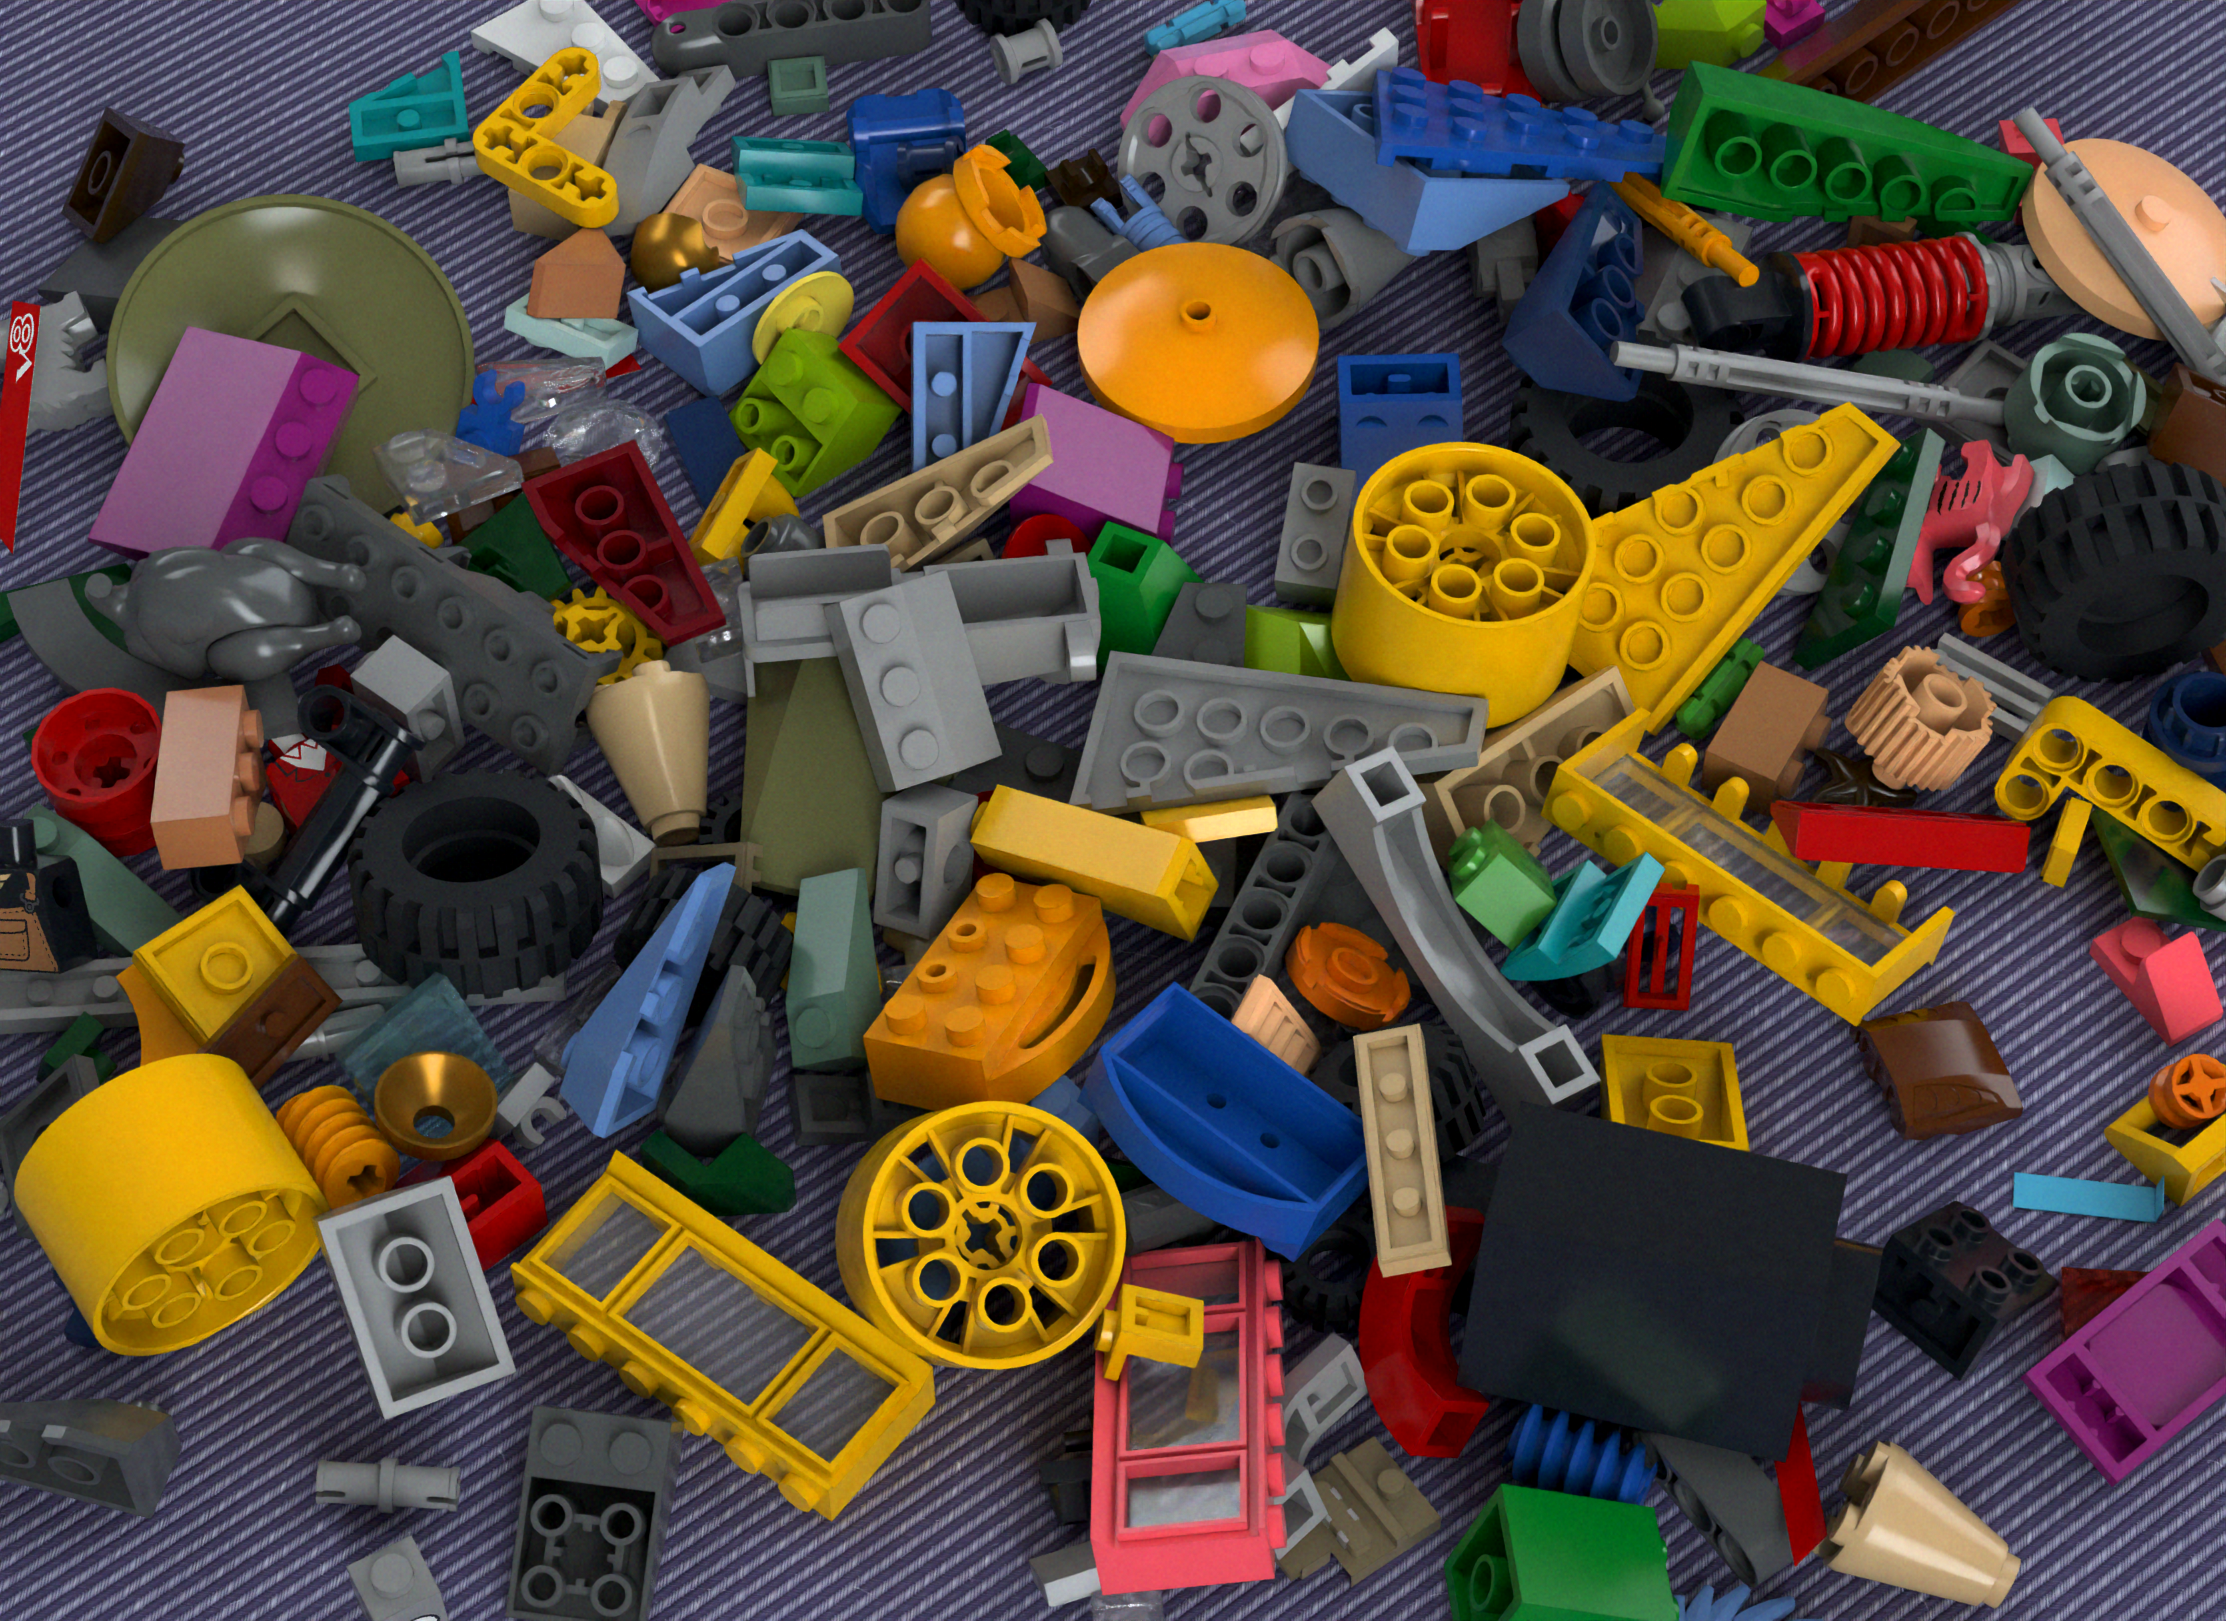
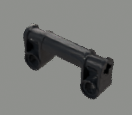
M331 684L318 685L310 689L303 696L298 706L297 720L300 729L307 737L343 763L272 868H268L260 860L244 854L242 863L188 868L187 879L190 889L206 904H210L241 884L284 938L289 934L304 911H312L317 901L347 859L348 848L353 842V835L366 816L371 817L370 813L380 801L392 795L396 789L393 780L413 751H422L427 744L414 731L388 714L378 710L368 701ZM341 708H344V717L341 724L332 731V720L335 714ZM233 867L234 878L230 886L224 890L223 881L225 875Z

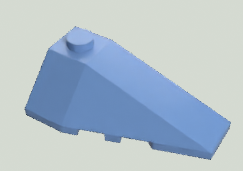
M724 862L698 875L582 1029L575 1032L568 1041L561 1058V1067L566 1070L560 1088V1094L593 1134L606 1138L656 1109L737 867Z

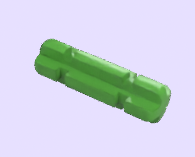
M1744 637L1738 639L1726 653L1727 658H1722L1693 692L1695 697L1688 698L1677 711L1675 726L1679 732L1686 733L1693 740L1704 738L1714 725L1712 719H1718L1722 716L1745 687L1746 683L1744 680H1749L1760 660L1763 661L1762 658L1765 652L1760 645L1753 644L1748 638Z

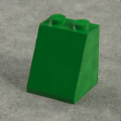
M1501 1483L1443 1564L1453 1621H1679V1605L1676 1598L1672 1596L1666 1568L1667 1546L1664 1539L1660 1538L1654 1507Z

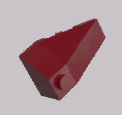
M635 439L520 484L543 535L668 648L727 625L726 618Z

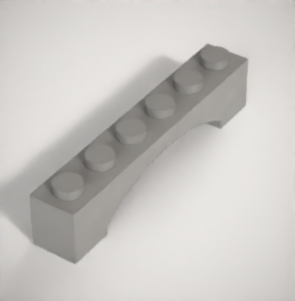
M1392 745L1343 767L1314 797L1311 803L1445 1021L1454 1030L1455 1035L1460 1036L1469 1060L1511 1128L1513 1129L1521 1101L1565 1111L1600 1082L1601 1079L1567 1024L1557 1027L1529 1005L1499 972L1471 932L1447 887L1434 855L1421 807L1427 800Z

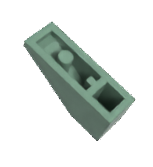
M36 803L23 817V819H32L34 821L37 854L69 855L76 861L95 941L103 948L120 958L132 957L133 951L186 919L84 830L39 803Z
M858 867L801 879L786 994V1010L794 1068L833 1073L863 1067L864 1063H868L863 1035L882 1012L865 868Z

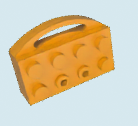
M993 873L983 876L863 1035L876 1098L934 1111L983 1101H1008L1026 1104L1067 1072L1085 1053L1101 1031L1113 1006L1116 993V973L1109 935L1102 914L1100 897L1074 893L1068 886L1063 884H1050L1042 887L1016 882L1010 875L1004 873Z

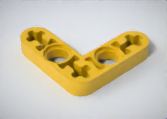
M569 47L553 54L477 127L473 133L472 140L478 168L485 174L584 228L602 227L615 219L619 213L617 184L609 173L551 140L590 104L601 91V74L596 55L590 50L581 47ZM534 105H546L553 109L550 114L542 118H529L522 114L527 108ZM542 166H554L561 170L559 175L549 180H539L531 176L535 169ZM581 196L586 198V200L582 201Z

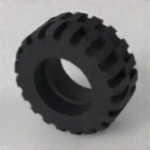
M1639 329L1638 335H1636V342L1638 341L1642 345L1667 349L1673 343L1689 346L1687 343L1671 337L1669 342L1658 339L1654 331ZM1644 370L1635 398L1626 403L1542 388L1526 372L1521 379L1520 389L1514 394L1507 449L1538 462L1561 478L1578 496L1586 508L1590 519L1593 520L1611 511L1617 513L1653 496L1652 492L1669 484L1677 485L1684 482L1693 473L1712 465L1721 444L1736 427L1744 422V414L1741 403L1735 398L1736 390L1670 381L1666 379L1664 373ZM1603 428H1631L1658 438L1669 446L1673 452L1648 462L1623 463L1608 460L1590 452L1576 439L1589 432Z
M2142 460L2140 466L2128 467L2126 463L2107 466L2108 471L2093 476L2088 472L2073 478V484L2062 490L2056 487L2043 496L2040 506L2037 508L2030 506L2020 517L2017 525L2018 528L2012 529L2004 546V554L2001 558V573L2023 644L2038 663L2069 679L2077 675L2084 682L2100 683L2103 678H2112L2115 682L2132 681L2136 675L2149 673L2151 677L2167 672L2166 667L2179 662L2185 665L2199 658L2200 651L2208 646L2214 649L2226 639V488L2222 486L2219 480L2202 470L2197 471L2190 465L2179 462L2166 466L2159 460Z
M468 768L469 773L452 775L451 771L434 774L432 781L423 784L414 781L401 787L397 794L398 796L394 799L388 796L385 797L374 807L370 813L371 817L366 816L353 835V842L348 848L347 865L358 939L362 942V950L368 959L380 968L385 975L400 985L408 981L409 986L414 991L429 996L434 991L443 992L448 999L466 1000L467 995L484 994L485 999L503 997V991L519 988L520 992L537 987L541 981L540 979L547 975L555 978L567 970L571 964V958L578 960L593 942V937L600 929L604 905L598 838L596 837L595 825L590 815L575 798L564 789L558 791V788L551 781L539 776L530 780L521 771L504 769L502 773H489L487 768Z

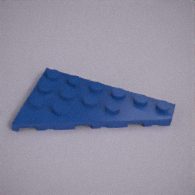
M1393 67L1391 72L1380 69L1376 70L1371 89L1376 164L1393 167L1395 156H1409L1417 162L1426 165L1430 170H1461L1503 175L1510 174L1512 164H1524L1547 178L1570 177L1591 181L1605 179L1606 182L1620 183L1623 181L1625 172H1637L1656 185H1661L1667 137L1654 134V129L1644 123L1632 120H1623L1620 122V125L1598 121V117L1594 113L1577 107H1565L1563 112L1540 107L1541 104L1536 99L1522 94L1511 93L1506 95V99L1483 94L1484 91L1481 87L1461 80H1452L1449 82V85L1427 81L1423 73L1406 67Z

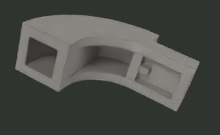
M1333 1332L1284 1377L1285 1395L1273 1397V1403L1282 1404L1286 1436L1285 1445L1273 1446V1453H1282L1286 1476V1496L1274 1497V1505L1283 1504L1287 1530V1548L1275 1549V1558L1277 1560H1280L1328 1515L1307 1468L1303 1467L1310 1449L1336 1421L1368 1393L1364 1380L1365 1373L1351 1343ZM1239 1400L1228 1420L1223 1441L1239 1440ZM1240 1468L1226 1469L1227 1480L1240 1505Z

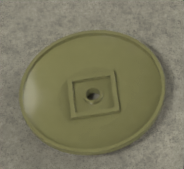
M271 194L249 197L226 203L187 221L167 235L148 253L136 268L120 296L108 335L106 367L110 402L118 428L129 449L188 326L301 351L359 375L358 401L323 477L340 473L349 479L351 495L385 518L417 497L435 479L448 462L453 449L461 409L470 406L473 397L475 362L470 327L463 306L452 284L439 265L409 235L387 220L354 205L320 196Z

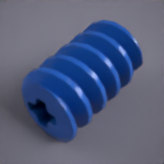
M1530 1403L1513 1430L1502 1460V1468H1505L1513 1459L1512 1474L1514 1480L1524 1484L1539 1470L1538 1489L1554 1492L1564 1482L1563 1493L1586 1497L1590 1493L1589 1497L1643 1505L1659 1465L1657 1461L1651 1468L1645 1466L1646 1444L1639 1441L1626 1456L1619 1454L1620 1432L1613 1430L1599 1445L1594 1442V1420L1588 1418L1573 1433L1568 1430L1570 1412L1559 1410L1550 1421L1543 1419L1544 1406Z

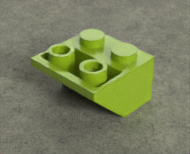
M787 327L728 416L738 438L751 451L759 447L778 460L771 473L794 497L802 498L870 457L903 408L838 348L840 343L832 335Z

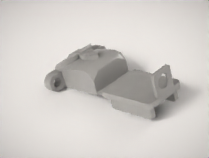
M1070 538L1044 540V556L923 566V571L900 573V568L891 569L890 552L886 544L754 554L748 559L749 581L742 583L737 589L743 664L748 698L756 697L753 662L764 663L838 656L824 613V606L943 570H947L982 686L1037 676L1046 683L1056 684L1096 680V655L1101 636L1099 588L1096 577L1091 578L1085 552L1073 553Z

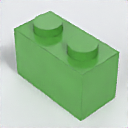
M1492 818L1479 830L1474 826L1468 828L1449 849L1448 856L1451 859L1447 863L1454 900L1511 951L1558 905L1547 867Z

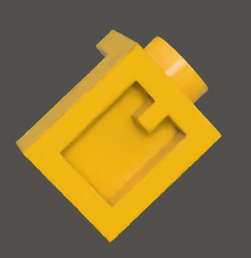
M1123 1283L1114 1309L1103 1308L1096 1326L1094 1349L1104 1352L1103 1378L1117 1381L1127 1354L1196 1369L1203 1351L1204 1301Z

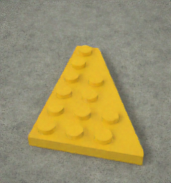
M1850 402L1821 414L1819 419L1814 422L1790 428L1780 433L1781 437L1744 454L1738 452L1697 471L1684 482L1677 485L1669 484L1652 492L1653 496L1617 513L1611 511L1591 520L1596 537V559L1567 663L1585 678L1607 666L1617 665L1635 710L1642 707L1651 713L1646 730L1652 735H1658L1901 446L1893 436Z

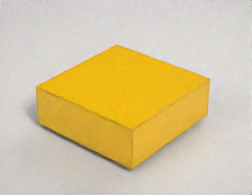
M2071 797L2070 801H2066L2040 875L2043 876V882L2064 888L2093 806L2092 803Z

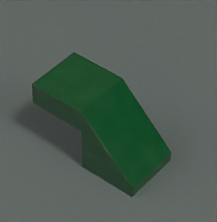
M659 1129L640 1146L643 1168L714 1217L789 1212L797 1204L793 1169L745 1132L708 1167Z

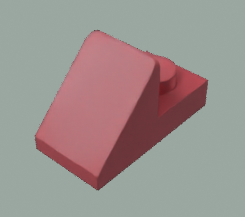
M2135 916L2093 939L2089 954L2169 1048L2222 1018L2224 1011L2199 939L2193 931L2171 942L2152 919Z

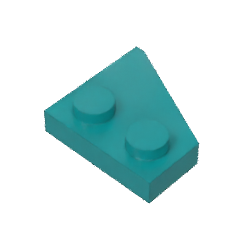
M451 51L442 55V67L417 80L409 72L392 81L386 89L379 92H371L348 104L356 162L393 158L394 151L403 152L445 145L444 139L456 137L458 143L471 141L458 51Z

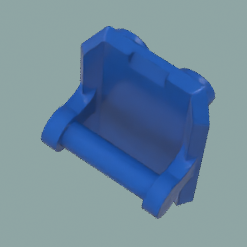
M933 88L916 90L917 94L894 97H885V94L866 95L855 100L846 112L850 147L855 155V182L863 192L862 214L876 234L895 233L898 212L910 195L905 194L898 176L897 148L901 141H910L913 146L946 143L949 136L958 135L963 143L965 154L968 152L963 108L961 102L950 91Z

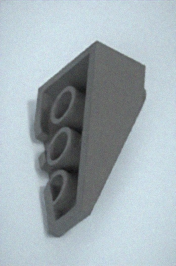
M731 965L681 1059L674 1085L665 1084L660 1094L657 1110L658 1123L665 1124L667 1136L691 1155L716 1159L743 1132L754 1139L778 1055L775 1021L771 1013L764 1012L766 1003L763 998L756 997V985L744 966Z
M107 1398L0 1403L1 1480L141 1517L152 1518L182 1449L172 1416L164 1409L143 1400H133L130 1404Z

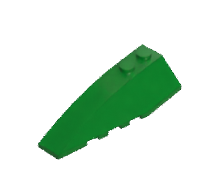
M1690 60L1669 113L1660 193L1663 198L1769 222H1792V216H1822L1824 222H1847L1848 216H1879L1881 222H1905L1906 216H1935L1937 221H2012L2023 193L2032 177L2034 168L2030 163L1975 141L1858 101L1792 83Z

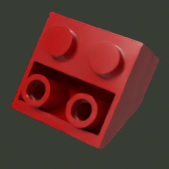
M488 1137L478 1148L459 1158L444 1161L425 1160L396 1181L391 1189L395 1190L450 1175L483 1273L549 1224L541 1184L499 1140Z

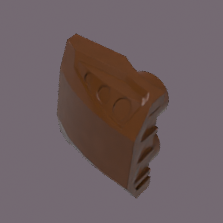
M1952 1001L1933 1008L1910 1010L1870 1021L1862 1019L1857 1027L1851 1024L1849 1035L1854 1044L1859 1043L1858 1049L1860 1053L1864 1052V1070L1871 1080L1880 1084L1884 1100H1888L1891 1105L1890 1120L1892 1126L1901 1135L1903 1141L1908 1139L1926 1140L1936 1134L1962 1135L2022 1115L2023 1106L2011 1075L1983 1022L1968 1002Z

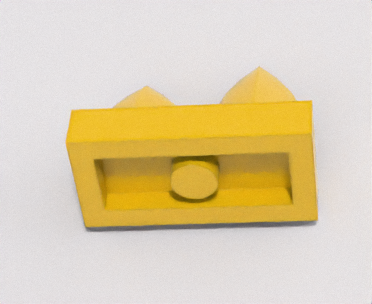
M759 447L735 459L687 542L701 570L713 565L726 572L745 574L743 568L744 558L741 557L740 553L743 541L750 531L743 524L745 518L757 523L766 516L774 518L775 516L789 513L801 519L793 498L784 485L771 474L778 460Z

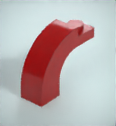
M1445 1205L1452 1265L1383 1278L1378 1264V1255L1376 1254L1363 1291L1359 1319V1349L1361 1366L1365 1373L1364 1380L1374 1408L1384 1426L1410 1456L1458 1459L1490 1405L1479 1391L1456 1386L1459 1366L1454 1358L1449 1338V1313L1452 1299L1459 1282L1480 1248L1485 1217L1478 1209Z

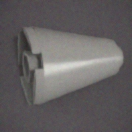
M1346 206L1300 213L1288 217L1272 231L1270 239L1271 241L1277 238L1276 254L1270 256L1269 260L1286 271L1302 287L1315 310L1319 329L1335 328L1349 321L1417 257L1398 250L1394 246L1395 241L1382 231L1372 229L1363 224V217L1352 208Z

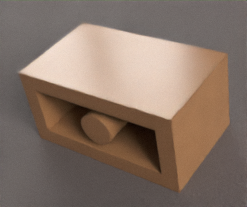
M1760 660L1706 750L1700 787L1716 794L1718 788L1732 777H1740L1749 787V796L1744 807L1770 817L1771 803L1780 800L1781 796L1791 799L1798 789L1806 768V764L1801 762L1808 750L1815 753L1817 748L1822 747L1826 741L1832 725V719L1825 716L1829 690Z

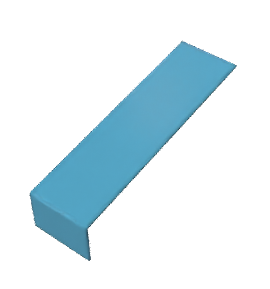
M2014 1172L2013 1207L2156 1223L2164 1211V1175L2156 1188Z

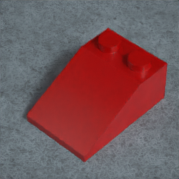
M920 257L838 345V348L910 415L911 324L913 322H992L925 257ZM1025 355L1000 432L1011 428L1021 418L1028 383L1042 384L1050 387L1053 383L1027 355Z

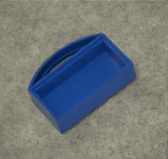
M1175 981L1099 1049L1077 1099L1078 1103L1098 1117L1100 1123L1131 1162L1161 1189L1184 1205L1216 1222L1259 1237L1266 1248L1273 1252L1281 1253L1293 1263L1365 1191L1369 1183L1362 1118Z

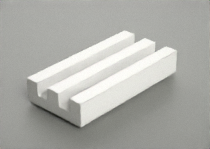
M1946 632L1939 639L1937 649H1932V652L1941 656L1936 661L1938 666L1946 665L1949 672L1955 671L1958 673V678L1961 681L1967 680L1969 676H1972L1977 681L1983 682L1985 684L1983 689L1992 694L1991 701L2022 716V719H2019L1997 707L1988 717L1993 722L1991 730L2015 743L2021 739L2042 709L2052 701L2054 690Z

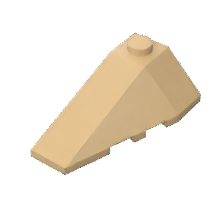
M1038 414L822 515L826 548L886 544L889 547L891 569L900 568V573L923 571V566H928L943 557L1054 462L1047 421L1042 414Z
M1617 665L1607 666L1552 694L1545 703L1521 719L1509 724L1486 729L1478 766L1411 775L1427 800L1421 806L1425 826L1436 860L1445 870L1448 871L1447 863L1451 859L1448 856L1449 849L1457 838L1472 826L1479 830L1490 818L1535 858L1539 855L1541 850L1538 848V845L1554 825L1540 814L1557 767L1636 711Z

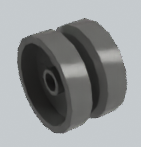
M1523 0L1517 24L1518 52L1526 77L1542 97L1552 103H1571L1587 101L1592 98L1632 95L1646 85L1655 67L1658 50L1657 19L1651 0Z

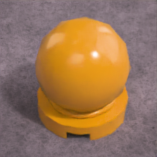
M979 144L954 161L953 175L942 174L927 180L917 186L908 196L898 212L895 225L898 256L908 270L920 257H925L960 291H964L987 281L1004 264L1006 255L1022 258L1041 245L1037 239L1047 233L1043 210L1030 185L1019 190L1013 179L1005 172L1003 168L1010 164L1011 161L1004 154L992 146Z

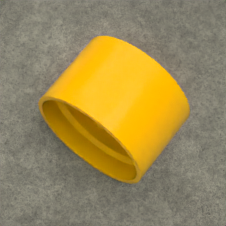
M1471 442L1431 444L1402 453L1385 463L1369 478L1358 496L1332 612L1331 634L1333 645L1347 675L1353 682L1488 699L1489 717L1486 729L1509 724L1535 711L1554 693L1564 675L1594 567L1596 537L1586 508L1574 491L1552 471L1526 456L1492 445ZM1443 553V560H1440L1439 556ZM1416 596V597H1417V601L1415 602V601L1411 600L1410 598Z
M186 1054L154 1061L128 1071L88 1093L63 1112L38 1137L24 1157L14 1184V1197L19 1211L96 1339L107 1350L126 1356H151L194 1345L267 1305L284 1291L312 1261L320 1248V1244L311 1217L330 1211L324 1195L243 1068L229 1058L214 1054Z
M983 1101L947 1108L913 1118L894 1128L873 1145L858 1163L844 1189L836 1220L835 1245L838 1267L846 1292L864 1320L879 1329L895 1343L914 1353L927 1363L951 1368L1000 1370L1022 1367L1047 1359L1078 1340L1102 1314L1103 1308L1106 1307L1119 1280L1126 1247V1226L1123 1205L1115 1180L1097 1150L1084 1136L1063 1120L1041 1109L1008 1101ZM1012 1135L1031 1145L1016 1173L1010 1172V1159L1008 1156ZM926 1141L947 1177L937 1183L907 1158ZM972 1147H979L985 1150L993 1163V1171L989 1180L981 1186L971 1183L965 1177L962 1169L963 1158ZM1037 1172L1046 1173L1056 1185L1057 1194L1055 1201L1045 1211L1033 1206L1027 1196L1028 1182ZM920 1190L932 1194L939 1204V1219L929 1230H922L915 1226L908 1212L909 1202ZM1000 1206L1011 1215L1015 1225L1009 1226L1006 1219L998 1213ZM1076 1209L1080 1233L1053 1232L1051 1218ZM965 1219L973 1225L985 1223L989 1225L991 1231L986 1234L984 1239L989 1246L988 1251L991 1254L983 1248L967 1249L965 1242L970 1238L971 1232L966 1226L967 1221ZM1017 1236V1243L1013 1250L1009 1244L1011 1237ZM875 1239H916L913 1244L914 1252H917L918 1255L880 1268ZM1049 1241H1055L1060 1244L1065 1250L1068 1259L1066 1270L1056 1280H1051L1044 1276L1038 1264L1039 1252L1043 1245ZM932 1260L940 1261L947 1267L950 1273L951 1283L949 1290L938 1300L930 1299L920 1287L919 1277L921 1270ZM997 1285L1007 1288L1015 1301L1014 1312L1011 1318L1001 1325L992 1322L984 1308L988 1292ZM1032 1286H1035L1056 1305L1042 1322L1032 1307V1298L1029 1293V1289ZM958 1301L967 1302L959 1345L935 1336L952 1305Z

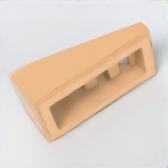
M1260 974L1257 978L1255 977L1231 1023L1304 1077H1309V1070L1317 1063L1322 1053L1318 1039L1270 978Z

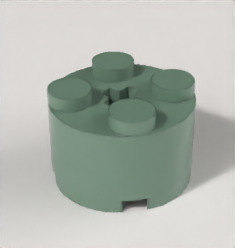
M2070 333L2061 336L2058 341L2043 346L2011 385L2005 397L2003 413L2005 426L2009 434L2007 443L2011 452L2014 455L2024 454L2027 460L2030 461L2053 454L2073 475L2080 476L2088 472L2092 475L2101 459L2116 451L2143 416L2146 406V388L2139 371L2134 375L2123 361L2126 354L2117 345L2096 335Z

